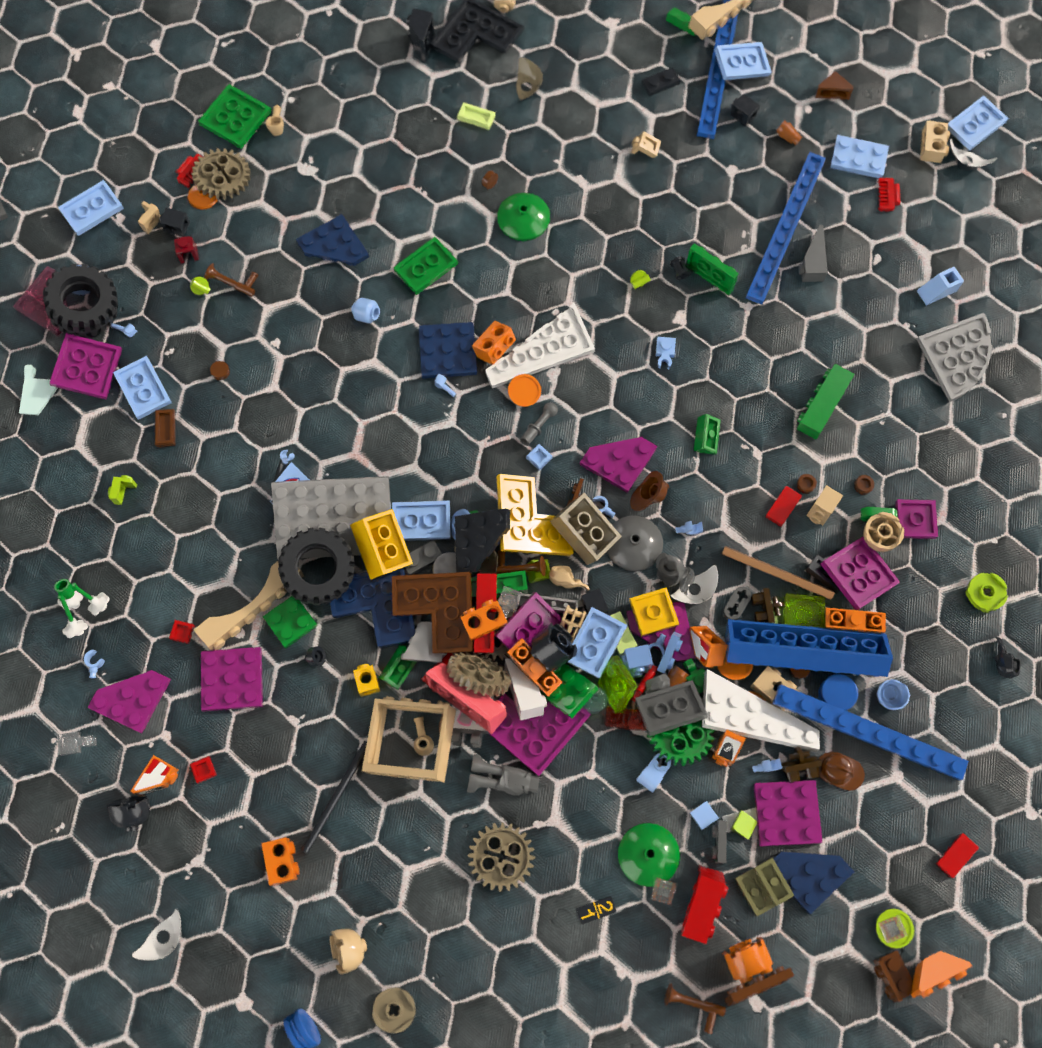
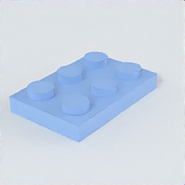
M762 42L720 45L714 49L724 80L767 77L772 73Z
M982 96L948 123V131L970 151L1005 124L1008 117L985 96Z
M837 135L830 168L882 178L889 146Z
M104 180L58 207L78 236L124 209Z
M147 356L113 372L138 420L172 403Z
M450 501L392 503V509L404 541L451 539Z
M591 607L572 645L576 644L577 654L568 663L600 679L627 625Z

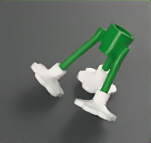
M61 579L54 586L55 591L59 594L58 604L63 607L69 619L66 628L62 630L63 634L68 638L80 636L88 628L87 623H84L83 620L76 621L70 612L72 608L77 609L80 606L83 596L91 603L88 606V611L93 615L104 611L109 602V597L105 593L101 592L97 596H91L79 588L76 583L71 584L68 579Z

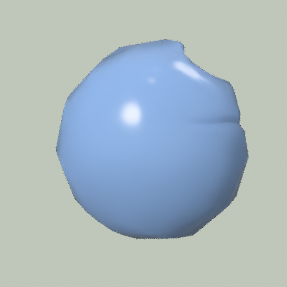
M890 679L884 681L878 687L877 698L879 703L885 708L898 710L908 704L910 693L905 684L898 680Z

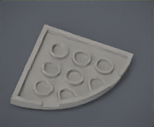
M985 313L917 338L949 402L960 398L970 391L987 369L992 345L990 338L991 329Z

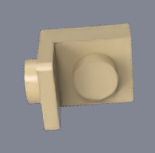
M643 132L633 139L631 153L635 154L641 151L655 158L661 141Z
M143 201L141 204L145 213L141 215L138 222L142 230L149 234L159 223L160 214L158 212L159 209L154 204H148Z

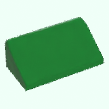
M673 8L667 13V22L693 36L696 35L688 27L691 19L690 15L677 8Z
M708 414L698 417L694 451L717 454L720 419Z
M401 645L397 648L379 676L380 680L396 690H399L417 662L401 659L402 653H405L407 650L405 646Z

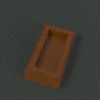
M174 409L155 410L156 447L175 446Z

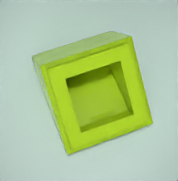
M544 559L546 564L545 576L537 571L526 572L529 583L550 579L548 559ZM532 560L527 564L535 563L539 560Z
M741 810L730 830L749 840L758 821Z

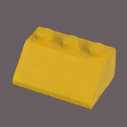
M393 509L350 524L370 580L413 564Z

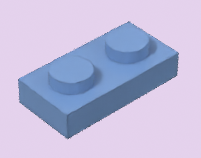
M674 631L657 671L665 673L667 669L671 670L675 661L672 656L675 651L679 652L683 643L680 640L682 634Z

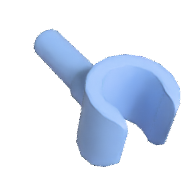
M114 323L111 325L112 328L124 332L130 338L137 332L130 323L126 327Z
M438 374L434 382L435 386L440 389L443 388L454 397L456 393L445 384L446 377Z

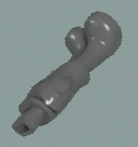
M473 755L471 772L488 773L501 777L497 780L470 773L467 792L474 793L478 788H492L518 796L523 793L528 794V792L537 793L540 777L532 776L530 772L528 773L520 768L489 764L484 762L480 755Z

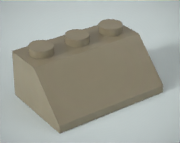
M582 493L550 521L587 565L598 561L622 537L585 493Z

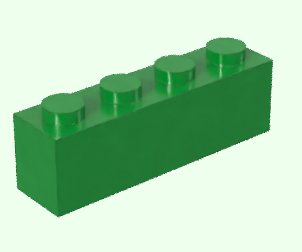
M834 364L832 369L828 368L823 376L826 380L823 384L819 382L814 391L817 395L815 398L811 397L805 406L808 408L807 412L800 414L797 420L800 423L797 430L817 440L855 374L837 364Z

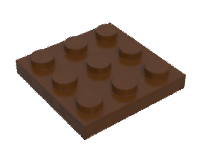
M781 966L766 975L767 978L761 975L752 979V981L747 983V987L741 984L727 992L728 996L724 999L727 1007L794 977L791 967L785 970Z

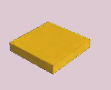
M667 587L629 598L641 637L679 625Z

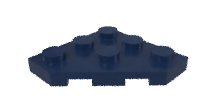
M342 214L296 239L302 252L308 257H321L323 260L332 262L341 261L352 266L369 258L368 252Z
M779 852L773 858L793 892V898L809 915L854 873L853 869L842 857L836 855Z

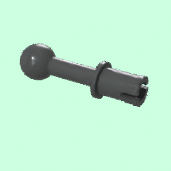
M549 402L544 405L543 414L535 424L528 425V429L520 438V442L523 445L529 446L534 438L541 434L540 428L549 417H554L557 414L558 408L556 404Z

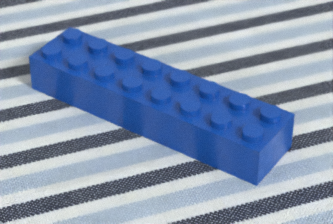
M731 619L727 621L724 638L725 643L728 645L726 650L727 662L850 673L854 675H872L875 677H888L893 656L886 634Z

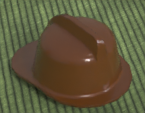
M652 471L634 491L630 499V506L633 510L641 511L650 504L660 503L664 500L669 484L663 480L660 472Z
M827 752L820 756L819 759L822 766L819 767V776L822 780L848 791L856 790L862 785L865 773L859 762L837 752Z

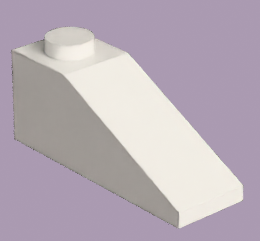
M509 658L505 659L504 670L508 671V675L511 676L510 689L520 720L544 715V707H547L545 696L541 695L539 688Z

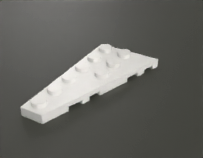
M575 303L570 305L563 313L558 314L553 321L545 324L529 336L520 346L512 349V352L500 358L494 365L485 370L492 389L509 383L517 375H532L595 352L593 343Z
M707 669L704 672L703 705L708 717L702 720L703 728L722 732L728 730L740 736L790 747L800 746L801 749L817 752L820 749L819 730L712 671Z

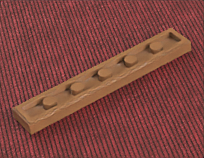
M724 546L722 554L830 600L835 594L834 591Z

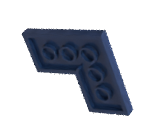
M404 567L371 580L368 572L354 574L347 591L337 600L331 601L332 617L338 618L372 611L378 648L408 643L410 638L415 635L413 615L393 616L392 576L405 575Z

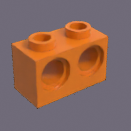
M494 321L475 341L472 347L477 358L494 365L514 343L516 338L511 327Z
M491 599L482 603V608L477 610L471 608L463 612L464 616L461 619L471 641L508 624L498 600L493 602ZM496 610L499 615L495 620H490L487 617L488 611ZM472 618L480 620V625L477 628L469 626V621Z
M284 837L261 843L269 885L275 886L297 880L299 867L298 863L294 862L293 854L295 853L293 841ZM283 845L284 853L277 857L275 849L277 846ZM282 866H287L288 874L283 878L280 877L279 869Z

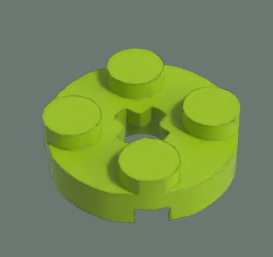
M993 573L977 574L970 580L965 592L971 604L985 613L999 609L1008 598L1006 583L1000 576ZM983 588H989L991 590V596H986L984 594Z

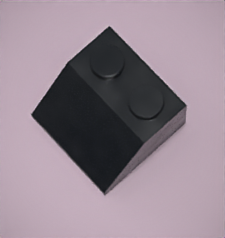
M413 8L411 15L407 17V26H409L408 37H410L411 45L421 61L426 63L431 48L430 43L435 37L433 13Z

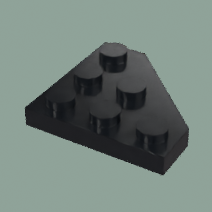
M504 508L455 516L456 572L476 573L479 571L485 558L492 554L499 545L498 541L510 530L509 509Z

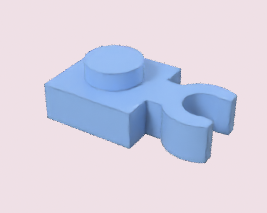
M657 337L656 356L660 357L657 363L658 368L661 367L662 362L668 364V369L671 368V358H674L676 338Z

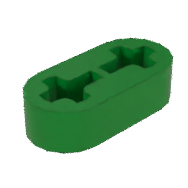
M864 507L861 509V520L867 522L870 517L881 512L891 513L898 517L897 510L893 508Z

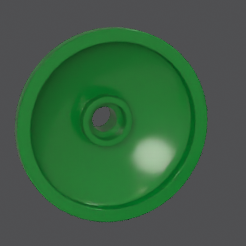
M516 193L507 197L501 203L497 212V221L502 232L508 237L518 241H529L538 238L546 231L550 222V211L547 204L540 197L531 193Z
M653 823L639 824L628 830L620 841L618 847L619 865L626 877L632 882L645 887H654L658 879H662L661 882H664V880L667 882L675 874L680 861L679 846L674 836L664 827ZM648 850H652L654 852V856L652 858H649L646 855V852Z

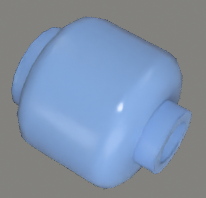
M367 298L356 300L351 309L354 318L365 323L374 322L380 314L377 302Z

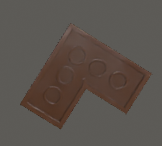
M471 572L392 576L393 616L432 614V646L434 654L473 652V640L471 641L461 619L464 616L463 612L472 608ZM472 619L469 621V626L471 628H473Z

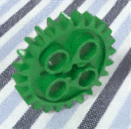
M702 720L671 729V733L662 732L652 735L650 737L654 738L649 742L650 744H656L653 751H661L659 758L664 755L667 756V763L670 759H673L675 766L678 761H681L682 766H685L688 760L690 765H693L694 758L699 762L702 759L701 755H707L706 749H711L712 745L710 743L714 741V737L710 735L715 730L703 728ZM678 731H679V732L684 731L685 734H684V735H683L682 733H681V734H678L677 732H678ZM690 733H697L700 739H693ZM674 743H680L683 746V750L676 749Z

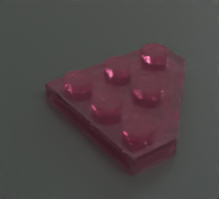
M47 266L13 307L16 311L56 336H59L62 332L48 318L43 300V290L46 287V281L48 278L52 279L51 274L55 272L54 269ZM65 298L64 301H63V304H64L66 307H68V306H67V298Z

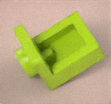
M126 475L113 477L112 486L108 489L109 499L114 504L122 505L125 488H137L136 482L132 477Z

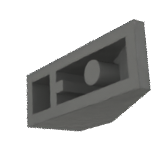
M819 225L802 264H799V275H802V282H824L827 276L823 225Z

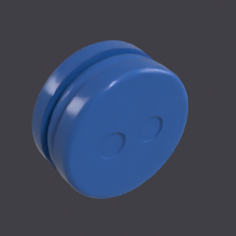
M834 674L821 683L818 697L823 702L847 711L855 705L858 699V688L855 682L848 676Z
M298 1009L295 1013L284 1019L286 1034L295 1048H313L320 1044L321 1037L318 1028L305 1010Z

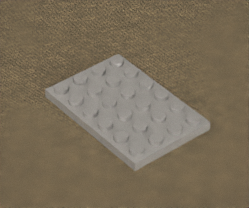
M389 476L272 482L277 559L281 555L283 545L286 546L287 540L291 536L295 537L297 532L301 530L302 532L308 531L307 528L319 530V527L325 528L329 532L331 530L336 532V535L345 539L346 544L350 546L353 556L361 555L350 524L391 510ZM312 549L305 552L301 558L332 557V555L322 549Z

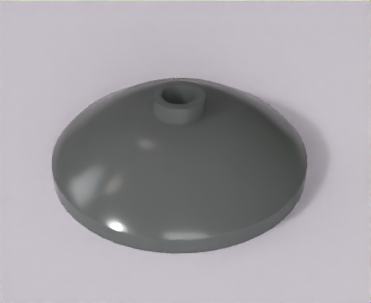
M626 516L617 520L613 527L622 537L607 551L612 562L624 570L633 572L643 571L653 566L663 549V538L658 527L652 521L641 516ZM637 537L639 541L634 542L632 538Z

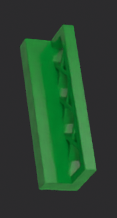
M525 571L497 574L496 599H499V597H516L518 593L528 594ZM471 577L472 602H476L477 577Z

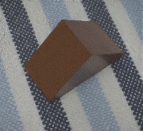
M835 71L818 85L815 98L849 100L853 86Z

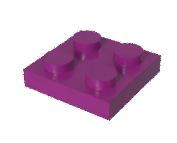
M897 499L895 501L899 522L904 527V538L936 539L938 537L935 500Z

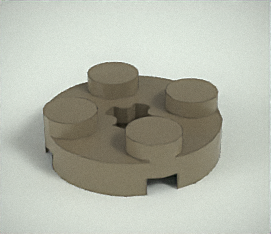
M389 988L382 991L376 997L373 1005V1019L376 1025L381 1030L389 1033H399L407 1029L416 1014L413 997L401 988ZM391 1004L400 1007L398 1016L389 1014Z

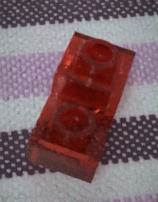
M607 706L606 727L647 731L638 709Z

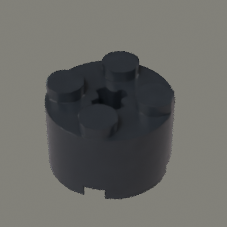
M551 623L532 638V649L530 652L535 659H539L545 665L549 672H553L576 656L577 647L576 644L572 645L570 641L572 636L563 626Z

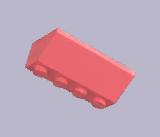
M441 663L426 672L429 688L490 734H493L506 718V707L499 700L494 701L487 693L483 696L480 692L475 694L472 689L467 691L465 686L460 687L459 682H453L454 678L449 677L450 673H447L446 664Z

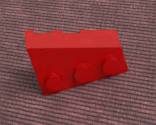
M699 865V876L696 884L693 886L694 892L687 907L681 933L684 937L706 944L708 938L712 939L715 930L713 922L715 918H719L721 912L719 903L721 898L726 897L728 886H726L723 872Z

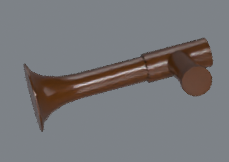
M211 263L206 270L204 278L206 280L209 278L217 279L253 297L255 289H252L251 286L256 278H258V274L252 271L245 284H242L219 273L214 268V263Z
M497 551L498 567L496 574L518 571H537L542 573L543 576L546 574V564L543 556L535 563L505 566L506 551Z
M672 983L667 988L665 1006L670 1002H679L709 1012L703 1031L713 1034L716 1015L723 1017L726 1007L678 993L672 987Z

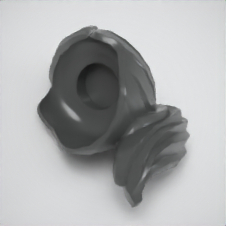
M666 553L660 554L656 559V567L658 568L657 578L668 587L679 583L680 591L687 595L688 588L695 579L693 569L684 567L682 561L675 556Z

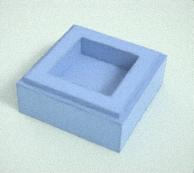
M538 444L526 456V459L540 471L552 459V455Z
M707 801L690 812V815L701 831L718 819V816Z

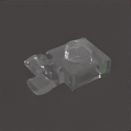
M506 586L503 587L498 600L505 618H507L509 611L515 613L522 596L521 592Z
M80 732L58 734V755L61 756L81 753V747L97 745L96 737H81Z

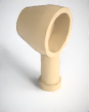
M275 105L272 109L273 116L266 120V126L274 136H279L283 133L284 122L280 116L281 107Z
M418 717L414 719L418 738L414 742V749L417 754L426 756L433 751L434 742L429 736H426L423 723L424 717ZM421 741L427 742V746L425 748L420 747Z

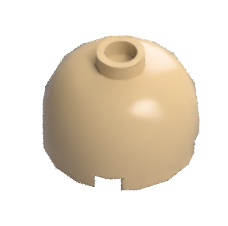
M886 512L870 517L863 531L864 540L867 545L879 552H887L896 548L904 538V527L901 526L898 517Z
M344 928L331 931L330 947L333 959H337L339 965H335L339 974H345L355 970L362 963L364 952L367 951L365 939H361L359 934L352 929Z

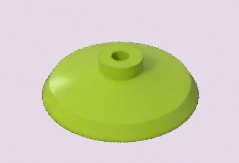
M889 909L879 916L876 923V931L880 940L888 947L902 948L911 942L914 935V925L905 912L898 909ZM896 916L904 936L900 938V935H898V939L893 937V941L888 939L891 942L887 943L879 923L885 924L882 921L886 920L887 923L889 922L887 919L892 921V917Z

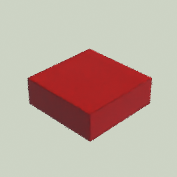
M175 620L169 639L189 644L195 625Z
M209 756L190 764L197 784L217 776Z

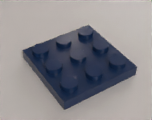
M473 322L419 326L422 379L436 378L438 374L444 377L477 375L476 354L472 347L475 343Z

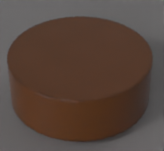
M492 170L488 171L482 179V185L487 189L493 188L498 181V174Z
M216 361L211 365L210 372L216 380H224L229 376L230 369L224 361Z
M803 474L797 480L796 485L800 492L809 494L816 488L817 481L814 476Z
M861 475L854 482V488L857 493L867 495L873 490L874 481L868 475Z
M789 668L790 674L795 679H804L810 673V670Z

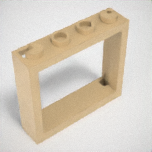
M388 696L383 697V699H375L362 771L372 775L445 782L456 709L451 707L450 703L438 701L437 704H431V701L420 699L419 702H413L409 698H401V701L394 700L395 698ZM387 709L443 714L434 770L378 764Z

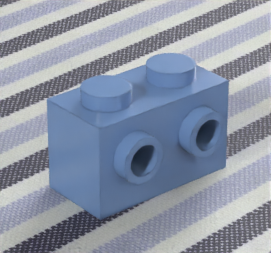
M649 645L627 648L619 660L621 671H625L626 676L631 675V678L643 676V673H647L653 665Z

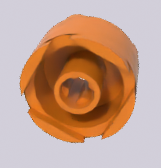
M756 937L757 942L753 943L751 939L742 941L729 948L730 953L723 952L733 979L746 983L753 979V975L758 973L764 975L773 970L771 967L773 962L762 937Z

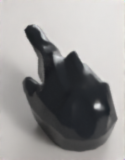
M996 637L998 654L993 658L996 661L998 673L1002 677L1009 679L1019 676L1021 660L1015 658L1013 654L1007 653L1002 639Z

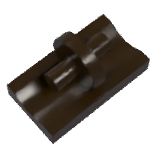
M763 588L761 592L751 595L752 605H762L763 611L754 613L755 622L775 623L774 613L775 616H781L780 609L785 608L784 602H778L777 596L772 597L771 602L769 588Z
M800 746L795 747L794 754H789V759L792 761L781 763L782 770L790 782L800 780V770H805L807 778L819 777V767L822 766L820 759L818 760L816 756L810 757L809 751L802 752Z

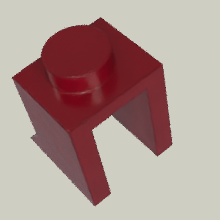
M186 236L174 239L175 251L181 264L185 263L183 253L191 252L194 260L199 261L197 244L192 237Z

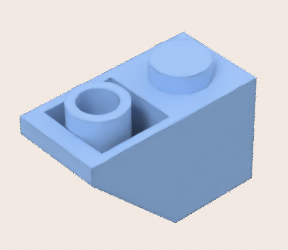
M952 267L936 275L920 287L917 292L927 306L957 292L964 280L956 268Z

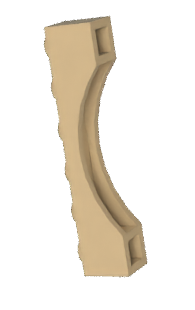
M731 0L721 5L703 6L691 16L688 27L703 40L707 36H712L718 27H723L728 19L734 18L742 8H747L752 0Z
M278 561L271 566L265 586L251 603L232 614L209 617L194 629L195 633L211 651L222 648L228 638L236 636L245 624L252 623L256 619L257 614L269 609L274 600L282 598L287 593L278 572ZM298 568L299 575L302 578L304 575L302 571Z

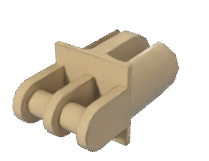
M567 605L560 625L564 627L565 624H568L566 630L569 633L575 627L572 639L570 640L573 643L581 628L586 612L583 611L582 613L577 608L574 610ZM567 613L572 615L571 620L566 619ZM575 616L580 618L579 623L574 622Z

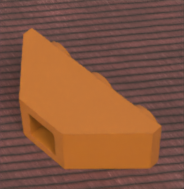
M825 608V628L885 633L886 613Z
M521 638L507 653L515 665L546 696H549L563 682L553 672H549L539 659H535L531 655L530 650L532 648Z
M942 951L927 957L915 968L911 992L912 997L916 998L921 995L922 998H925L934 993L933 988L938 986L939 989H942L951 984L950 979L954 977L956 981L968 975L966 970L972 967L971 963Z

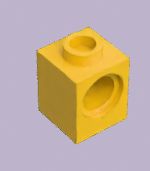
M363 664L358 666L357 670H353L361 697L380 692L373 665ZM370 675L371 681L369 683L361 682L363 676Z

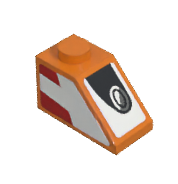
M707 626L690 627L689 631L695 657L707 668L722 666L728 645Z
M726 730L720 736L712 758L721 766L733 765L746 738Z
M153 755L131 789V792L143 795L168 788L177 779L179 769Z

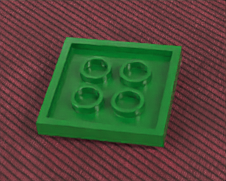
M228 84L198 122L200 126L242 149L272 110L271 107Z

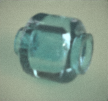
M598 687L597 692L592 696L593 701L590 698L583 706L590 714L602 712L608 701L605 691Z

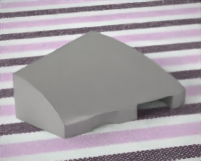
M419 622L415 629V635L410 638L408 642L410 644L406 652L402 653L401 659L435 663L442 662V653H433L432 622Z

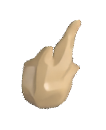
M553 566L551 568L549 578L554 585L562 586L566 589L583 587L586 590H590L589 586L582 583L580 579H573L574 577L569 566Z

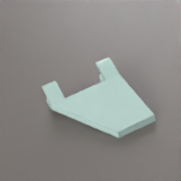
M25 365L24 368L25 379L19 414L39 415L58 389L57 387L50 386L49 379H35L36 369L32 365Z

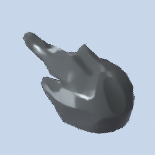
M665 673L647 680L646 693L643 695L669 688L670 678Z

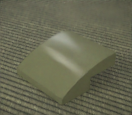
M773 858L735 878L737 885L756 917L794 896Z

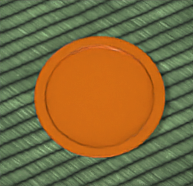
M195 185L190 188L187 195L190 205L200 210L211 208L218 201L216 195L209 198V193L203 195L202 190L198 191Z
M520 374L510 381L508 394L515 404L523 407L531 406L540 398L541 386L535 377L528 374Z
M726 653L722 666H717L723 676L732 680H740L747 677L753 669L752 664L727 662Z

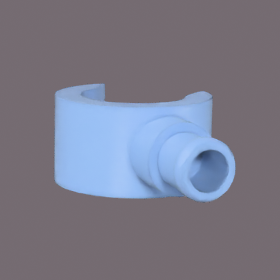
M603 496L594 497L592 502L599 501L605 505L603 509H599L602 514L613 518L616 513L608 507L607 499Z
M688 521L685 525L676 527L675 530L676 533L682 532L694 535L702 533L703 526L702 522L692 525V521Z
M661 633L657 641L649 645V649L651 650L653 646H658L661 649L662 655H664L665 648L663 645L667 636Z
M95 650L88 651L84 656V662L89 667V678L92 679L96 678L97 670L105 662L101 658L95 664L90 663L91 657L97 653Z
M779 758L772 761H763L756 766H752L754 773L758 771L771 772L782 769Z

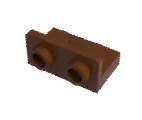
M894 950L873 961L875 964L874 971L877 977L883 980L886 986L884 991L890 1000L892 999L893 1002L899 1003L903 1001V998L911 995L913 980L898 950Z

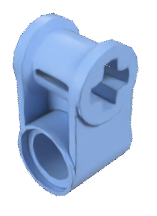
M660 753L654 756L636 780L652 793L662 781L663 776L671 765V759L668 763L666 762L667 756L664 755L659 758ZM662 758H664V764L666 765V767L663 765L661 766V768L658 767V761L656 759L661 760Z

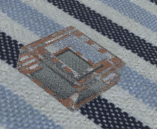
M656 878L651 900L671 905L676 890V883Z
M899 915L878 923L887 944L908 936Z

